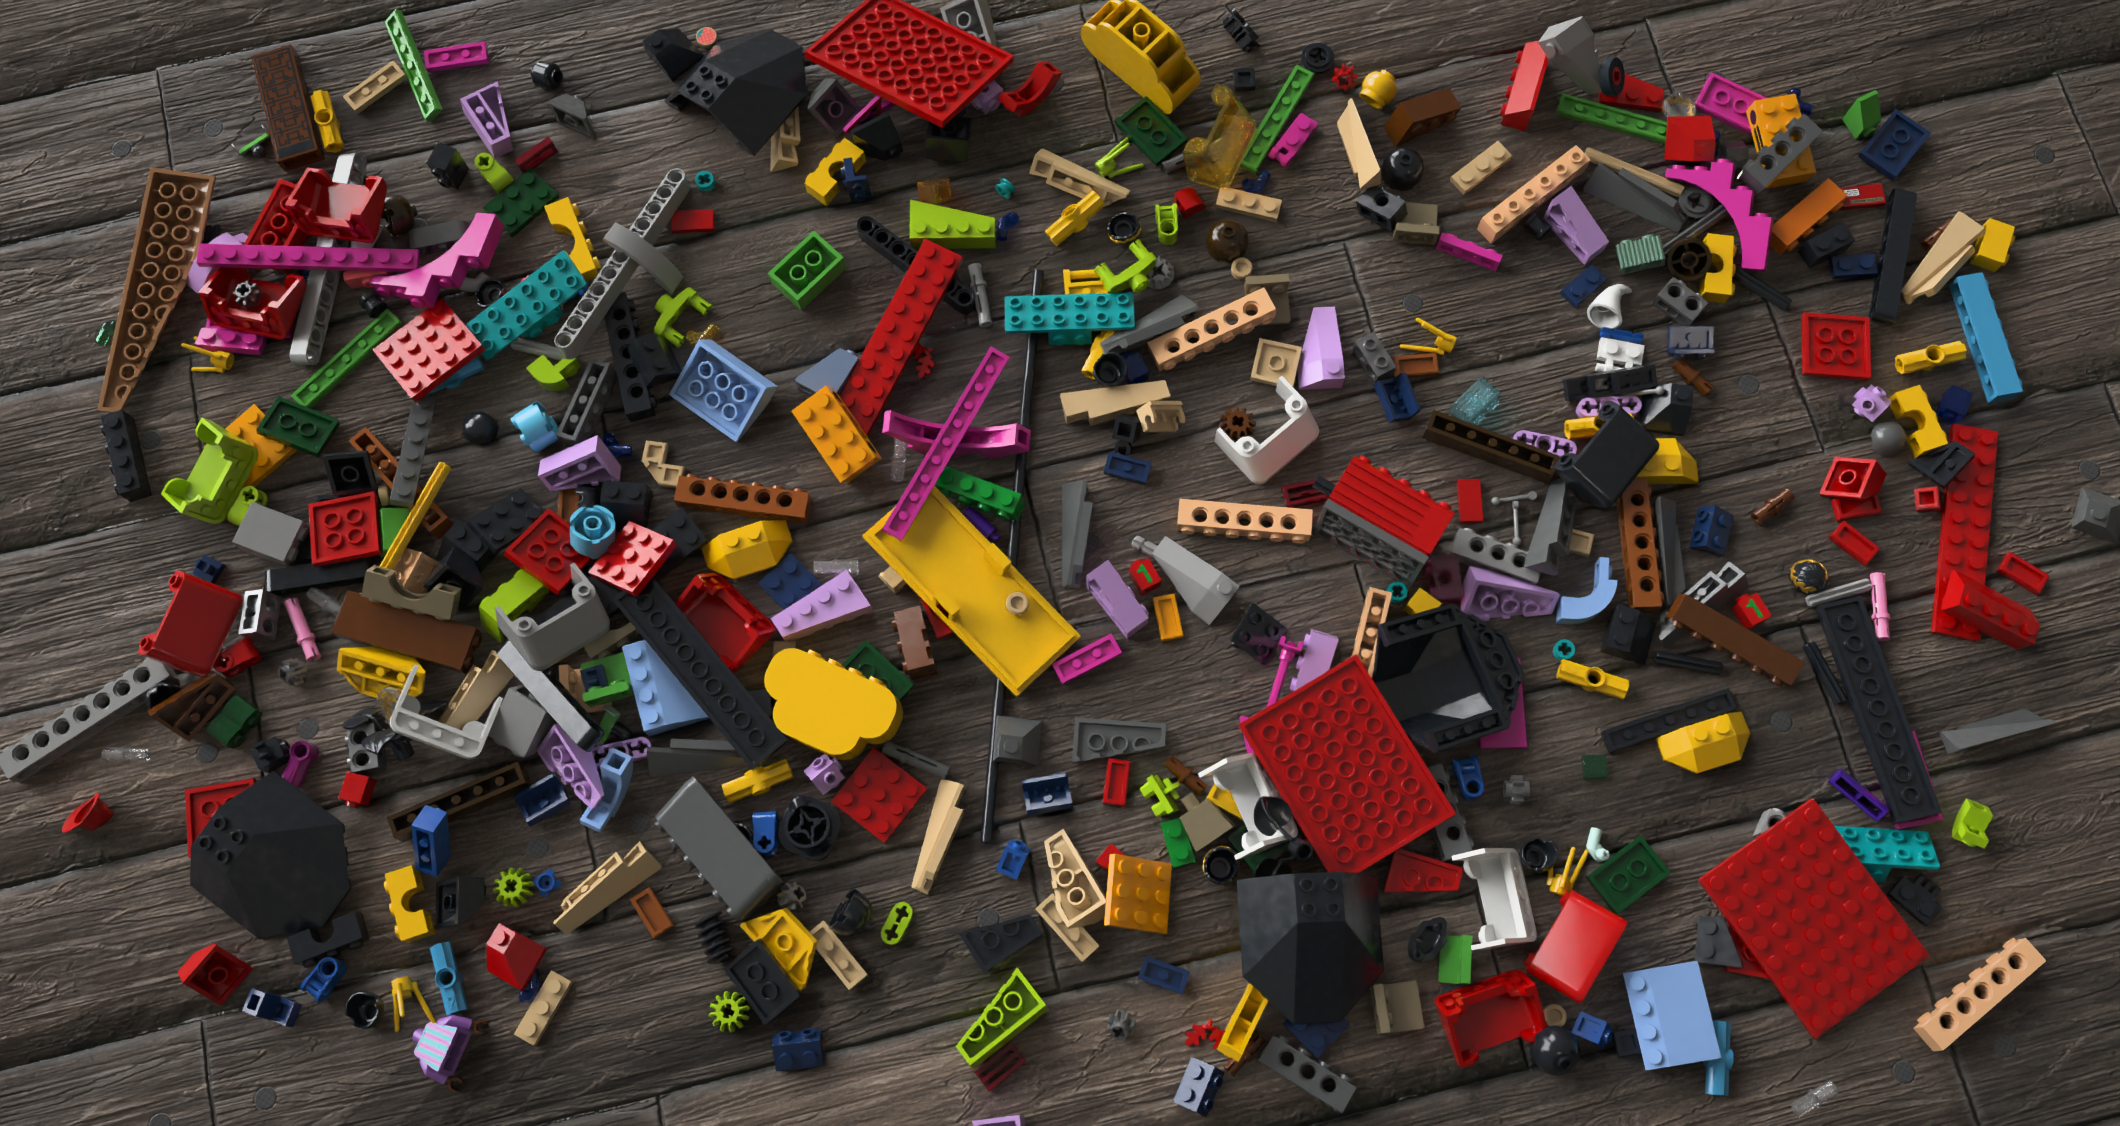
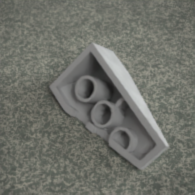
M957 0L940 8L945 22L997 47L992 16L987 0Z
M1581 16L1548 27L1538 43L1552 63L1588 95L1601 92L1599 84L1600 66L1597 59L1599 54L1598 50L1594 48V34L1584 17Z
M1166 536L1152 553L1166 576L1170 578L1176 587L1177 592L1181 594L1187 603L1190 611L1208 625L1212 623L1240 587L1221 571Z

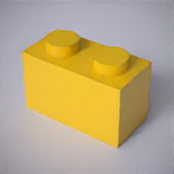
M1989 218L1982 225L1986 231L1976 241L1975 253L1971 257L1970 264L1995 272L2001 266H2005L2010 254L2007 252L2015 240L2013 235L2015 227Z

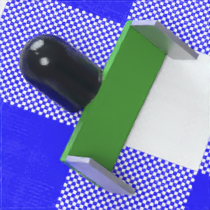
M263 125L261 126L266 133L240 150H237L232 143L239 156L250 149L258 159L266 156V150L260 143L269 138L270 134Z
M611 705L603 706L602 708L606 710V713L599 726L604 730L605 735L596 745L605 744L610 733L621 741L629 740L632 736L631 731L622 723H616L621 713Z

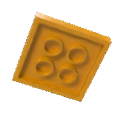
M255 404L225 428L254 446L258 451V459L242 488L246 486L256 487L297 451L295 448L257 434L256 429L265 417V414Z
M1110 854L1104 925L1156 934H1167L1172 864L1120 854Z

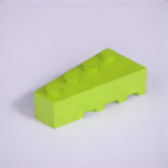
M910 200L909 238L911 247L920 249L924 239H927L946 249L996 248L995 218Z
M1018 968L1012 973L1007 983L1001 987L993 1001L983 1010L984 1012L979 1019L973 1023L956 1045V1048L973 1070L1049 1010Z

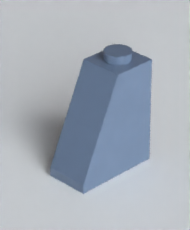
M839 348L795 379L797 388L812 396L827 385L833 387L840 396L859 361V357L849 349L845 351Z

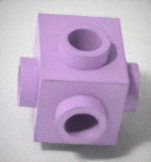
M992 81L971 103L976 110L980 109L986 115L988 112L997 109L1001 101L998 99L1003 89L995 81Z
M1871 384L1867 389L1862 387L1853 396L1856 400L1852 405L1855 407L1854 410L1861 417L1866 416L1873 422L1892 401L1886 397L1887 394L1883 389L1878 386L1874 387Z
M826 754L816 758L804 770L823 795L838 786L840 781L845 778L840 772L843 768L835 757L830 760Z

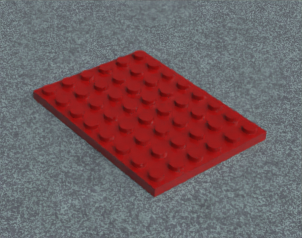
M865 0L805 50L806 59L941 128L1014 61V55L902 0Z
M1357 654L1238 724L1239 729L1281 798L1288 803L1292 816L1305 837L1309 840L1314 852L1327 872L1359 873L1456 814Z
M1814 799L1806 801L1697 879L1814 1039L1930 957Z

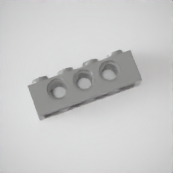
M1459 528L1448 555L1449 559L1465 565L1492 570L1534 585L1537 584L1541 573L1524 567L1528 551L1520 550L1518 546L1511 543L1503 544L1498 542L1492 536L1478 535L1469 528ZM1471 545H1477L1481 552H1474L1471 549ZM1492 553L1500 554L1502 560L1494 559ZM1513 560H1519L1523 564V568L1516 567Z

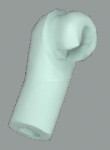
M1591 827L1586 848L1594 860L1598 862L1607 861L1610 855L1609 851L1605 850L1600 844L1602 830Z

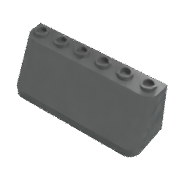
M694 776L685 782L655 815L657 821L654 824L662 833L668 832L671 836L669 842L676 850L682 849L686 854L683 856V859L691 868L694 865L700 871L697 874L705 885L708 883L712 885L715 889L712 891L713 895L720 903L723 900L727 903L729 908L726 910L734 920L739 918L744 922L781 890L780 886L786 884L717 804L703 784Z

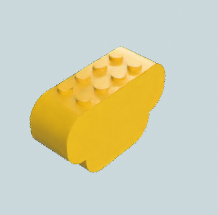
M1110 0L1081 27V38L1089 52L1143 98L1147 96L1165 114L1172 113L1200 85V72L1193 61L1186 55L1187 51L1182 39L1173 29L1137 0H1124L1123 2Z
M796 648L784 649L773 657L766 670L764 678L766 690L777 700L773 709V720L776 727L791 739L828 756L835 757V759L851 760L863 752L867 743L874 745L886 743L887 740H891L902 722V705L881 680L872 676L868 680L866 676L862 675V672L851 667L849 670H846L841 663L829 658L827 662L825 658L821 657V654L815 651L808 650L807 653Z

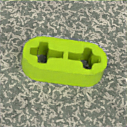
M899 902L892 908L881 931V938L886 944L896 945L902 940L914 915L913 909L908 903ZM906 907V912L909 915L908 917H902L900 923H898L899 914L897 910H902ZM896 924L898 927L895 933L898 937L896 939L892 938L889 941L886 931H892Z

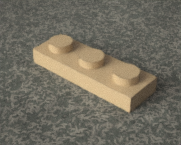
M391 61L345 94L343 98L359 114L406 80L407 76L394 61Z
M1497 141L1452 175L1450 181L1464 195L1509 161L1512 155Z
M1220 186L1215 208L1277 222L1282 200Z
M1052 893L1035 910L1078 959L1083 962L1099 948V945L1082 926L1072 929L1067 928L1056 909V897Z
M824 920L810 931L818 941L817 951L848 990H852L868 976L836 934L829 929L828 924Z
M551 970L514 1035L537 1046L573 982Z

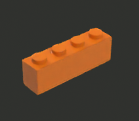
M1828 178L1773 225L1770 246L1779 255L1783 254L1786 250L1791 252L1799 244L1798 240L1801 237L1806 239L1814 232V226L1818 225L1820 227L1829 219L1827 215L1831 212L1836 214L1844 206L1842 202L1847 195Z

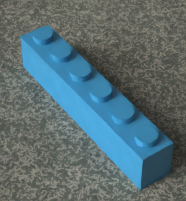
M1983 272L1958 276L1949 285L1987 402L1989 404L2014 399L2023 392V384L2021 379L2018 378L2015 369L2016 363L2011 357L2009 342L2004 336L2002 322L1997 316L1995 301L1991 298L1988 281L1985 279Z

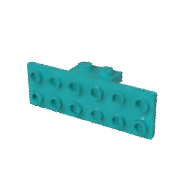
M562 250L465 326L486 349L482 352L484 358L490 360L520 336L530 339L536 338L542 334V330L547 326L558 322L559 317L564 314L560 306L585 288L588 283L568 253Z
M1132 292L1005 297V333L1048 332L1049 345L1092 344V331L1135 329Z
M1834 826L1876 883H1885L1891 868L1939 870L1940 868L1930 835L1927 831Z

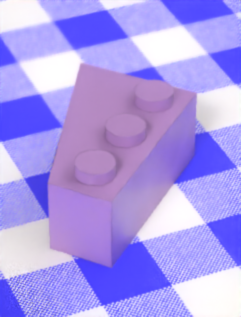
M498 81L461 98L460 101L464 114L494 159L513 151Z
M1572 186L1551 201L1543 217L1544 222L1552 226L1551 229L1584 265L1604 251L1609 241Z
M597 435L540 460L538 477L550 491L577 488L578 485L589 483L594 486L599 485V482L603 481L620 482L621 465Z
M1109 560L1086 575L1087 589L1126 639L1148 624L1149 612L1143 604L1137 602L1135 594L1126 586Z
M1311 629L1310 635L1306 634L1303 644L1305 652L1303 656L1299 655L1296 669H1299L1297 678L1292 677L1289 687L1290 691L1297 690L1330 669L1339 640L1337 636Z

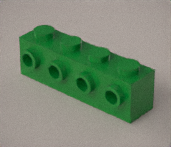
M947 466L935 484L936 488L946 498L957 499L963 505H973L985 513L992 512L1004 520L1010 519L1017 522L1026 503L1022 494Z

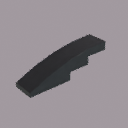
M1655 364L1563 379L1565 401L1568 402L1588 397L1595 398L1610 394H1622L1658 386Z

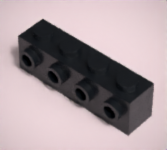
M124 410L101 416L102 425L100 427L103 435L106 437L107 444H105V450L111 459L109 467L115 477L114 489L116 493L130 502L152 496L135 419Z

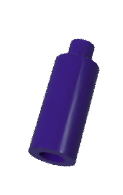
M971 506L965 509L962 514L987 540L990 539L992 542L997 543L1000 539V536L996 533L997 529Z

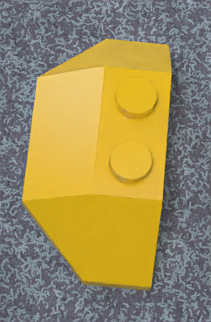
M1656 438L1659 442L1658 451L1636 477L1647 478L1648 484H1698L1697 462L1675 438Z
M786 520L759 521L718 535L706 544L702 551L709 570L736 580L777 566L793 540Z
M377 647L339 649L337 671L341 675L343 674L359 693L382 700L388 695L390 702L397 704L401 693L396 688L403 690L414 664L419 665L408 690V695L416 697L423 693L426 674L418 661L409 656Z
M1735 712L1680 728L1655 740L1664 761L1697 774L1741 760L1750 731L1742 712Z

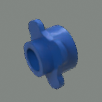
M551 869L546 870L545 873L534 879V885L537 886L540 890V895L543 897H548L553 890H558L561 887V881L556 879L554 876L555 872Z

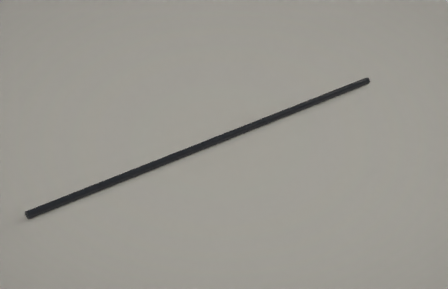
M1036 269L1033 271L1031 296L1042 295L1043 270ZM1038 333L1027 334L1019 425L1030 429ZM1027 452L1016 454L1013 491L1022 494V496L1024 495ZM1022 512L1017 522L1010 520L1007 558L1016 570ZM995 677L980 843L985 844L992 843L999 762L993 761L997 716H1003L1006 686L997 677Z

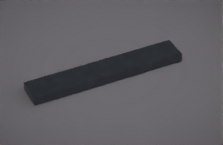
M1729 688L1600 733L1610 754L1663 736L1680 728L1736 711L1738 708Z

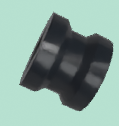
M375 291L366 293L359 300V305L362 309L367 310L366 313L370 318H377L387 309V304L385 301L380 300L379 294Z

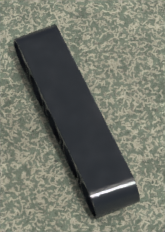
M369 556L315 567L310 563L267 570L264 573L265 590L277 596L364 583L366 571L374 565V557Z

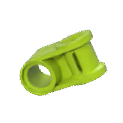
M481 153L475 158L477 169L497 194L514 181L504 167L500 166L489 153Z
M1173 203L1172 206H1159V204H1156L1155 218L1158 228V239L1163 245H1173L1177 240L1178 233L1177 203Z
M253 486L242 488L228 513V522L240 527L251 502L262 506L267 505L268 497L266 493Z

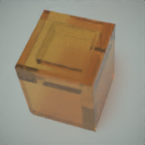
M932 178L917 182L920 202L940 203L952 200L949 178Z

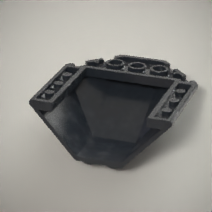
M774 30L718 41L664 101L679 112L690 100L708 110L738 140L737 144L741 149L755 156L808 95L805 83L806 72L803 61V47Z
M1453 603L1385 622L1378 626L1372 680L1407 736L1433 753L1507 730L1510 727L1512 710L1515 709L1518 700V689L1525 676L1506 633L1499 629L1495 631L1486 625L1487 622L1473 614L1468 615L1462 612L1460 607Z
M272 771L220 806L191 845L190 886L258 939L301 932L307 929L323 928L352 889L351 879H348L347 866H349L347 847L344 845L343 833H345V826L340 820L275 771Z
M1350 872L1295 873L1236 880L1242 977L1249 984L1253 985L1274 1007L1281 1011L1292 1024L1341 1022L1384 972L1377 875Z

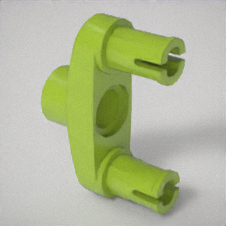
M1139 239L1129 246V249L1139 261L1120 274L1114 275L1104 262L1101 263L1102 268L1099 265L1095 268L1094 272L1105 283L1104 287L1109 293H1118L1130 287L1137 294L1146 289L1150 284V280L1146 275L1155 267L1158 259L1144 247Z
M691 287L683 290L674 299L664 294L655 305V309L661 313V316L655 325L654 333L665 337L679 348L681 346L680 342L683 344L686 337L671 327L687 306L691 305L702 315L706 316L708 314L707 310H711L712 304L698 296V292Z

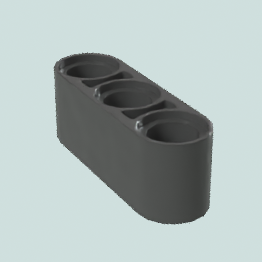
M457 220L412 229L408 232L410 249H418L420 256L448 251L460 240L469 228V223L464 220Z

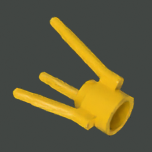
M1416 318V321L1422 324L1423 328L1437 335L1435 345L1438 348L1400 345L1401 349L1432 352L1443 356L1445 351L1448 353L1452 351L1457 337L1441 331L1420 318Z
M185 343L181 344L183 348L211 356L210 362L215 367H193L191 370L194 372L224 373L225 370H230L234 364V355L232 353L220 350L211 352Z
M1572 847L1563 875L1556 874L1555 878H1553V867L1548 870L1546 885L1550 886L1549 892L1561 896L1565 891L1569 893L1589 854L1587 849L1581 856L1571 878L1568 875L1574 858L1575 847Z
M410 976L400 977L391 981L395 1032L400 1030V1017L405 1016L403 1000L412 996L411 992L415 993L430 1022L436 1023L418 989L417 982H411Z

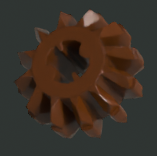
M1235 406L1234 412L1227 409L1226 415H1221L1220 417L1221 423H1219V428L1229 435L1231 440L1234 438L1238 441L1242 437L1254 435L1255 430L1253 427L1256 426V421L1252 420V413L1246 414V407L1239 411V408Z

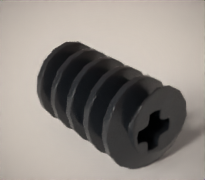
M722 911L709 914L695 924L696 929H702L698 936L705 938L701 945L708 947L704 954L711 956L707 960L708 964L724 963L737 956L729 954L735 949L734 946L726 945L732 940L731 937L723 936L729 930L720 928L726 922L725 920L717 919L723 913Z

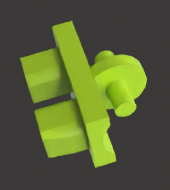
M1158 775L1148 777V782L1140 788V791L1146 799L1156 794L1160 802L1151 807L1155 816L1161 817L1179 811L1174 800L1180 798L1176 791L1181 787L1180 783L1172 784L1169 778L1164 779L1162 782Z

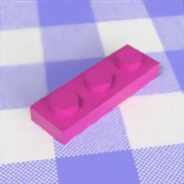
M485 41L424 51L425 68L428 73L489 63L488 46Z
M1442 233L1436 247L1437 250L1495 272L1503 256L1493 249H1485L1479 247L1474 242L1458 239L1453 234Z
M201 328L195 346L208 351L220 350L229 353L261 355L267 342V337L241 331Z
M1111 633L1054 662L1052 667L1061 684L1064 685L1122 655V651Z

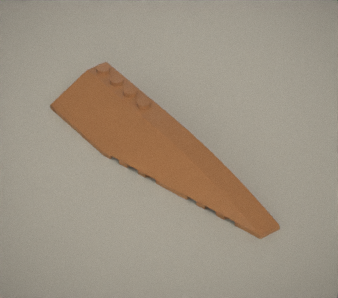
M150 167L97 411L112 413L124 409L188 281L190 268L198 255L199 244L203 242L216 180L215 176Z

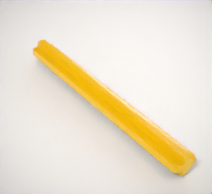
M443 462L438 463L381 562L380 567L391 570L395 568L451 470L449 465Z

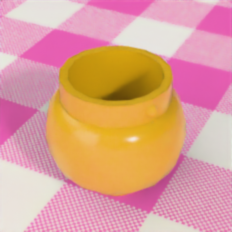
M1385 70L1371 72L1364 79L1359 96L1372 107L1382 109L1383 106L1390 103L1396 96L1397 85L1394 82L1395 77Z

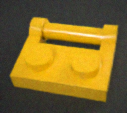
M1095 269L1080 271L1063 270L1065 294L1108 293V291L1104 287L1105 283L1094 272ZM1100 278V280L1098 281L1071 283V280L1075 279Z

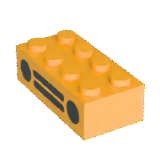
M1796 94L1755 100L1746 110L1756 152L1758 153L1765 145L1770 147L1773 144L1770 140L1779 131L1784 133L1787 130L1785 126L1794 117L1797 120L1801 117ZM1810 146L1800 153L1767 185L1766 189L1807 182L1816 173ZM1776 150V152L1782 156V153ZM1761 164L1764 169L1768 170L1765 165Z
M824 386L792 410V413L840 483H849L882 459L833 387Z

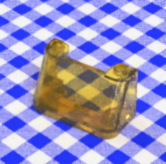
M1216 83L1211 97L1214 104L1218 105L1219 108L1217 119L1207 139L1196 137L1188 141L1183 151V156L1190 181L1217 189H1224L1232 183L1257 128L1255 119L1232 90L1227 86Z

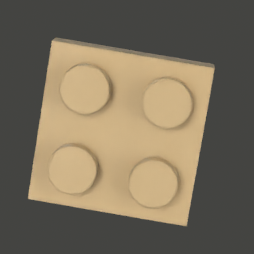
M1259 338L1250 380L1277 386L1279 378L1283 376L1293 387L1302 347Z

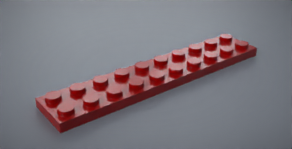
M924 239L840 394V398L867 437L963 261V256L927 239Z
M1954 423L1950 426L1949 444L1957 441L1974 452L1975 457L1944 489L1931 634L1978 642L1980 641L1981 631L1942 612L1941 607L1952 570H1956L1985 585L1998 431Z

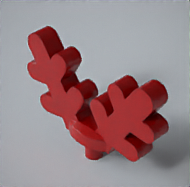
M918 343L913 354L919 359V363L922 364L917 366L916 370L919 372L918 377L923 379L926 374H931L928 367H935L930 355L934 350L932 347L927 350ZM922 353L925 354L924 358H920Z
M1208 1019V1024H1202L1201 1026L1193 1024L1192 1029L1196 1031L1194 1033L1186 1032V1036L1189 1038L1185 1041V1045L1190 1046L1193 1042L1195 1045H1199L1198 1037L1201 1035L1202 1039H1206L1205 1030H1211L1212 1033L1209 1036V1040H1216L1213 1048L1217 1049L1225 1030H1218L1216 1026H1212V1019Z

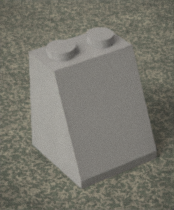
M251 502L232 542L245 553L289 566L290 562L294 561L298 555V545L300 541L305 540L308 526L302 520Z
M521 684L508 689L488 736L494 739L493 741L496 744L512 750L515 756L525 758L537 752L536 750L556 721L530 691Z

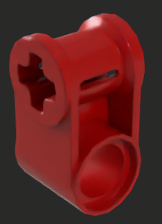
M244 638L219 653L213 668L226 677H234L260 662L262 656L253 641L249 638Z

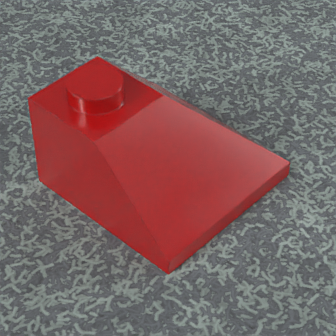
M1667 116L1665 160L1714 161L1716 138L1711 116Z
M1835 457L1819 494L1824 497L1863 500L1880 492L1887 473L1877 460Z
M498 923L486 944L487 971L524 991L547 948L521 933Z
M214 943L195 952L177 973L183 984L221 1006L253 970V967Z

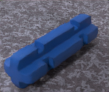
M1602 327L1600 330V339L1604 337L1640 345L1643 342L1642 333L1635 332L1632 334L1631 331L1611 330L1609 327Z

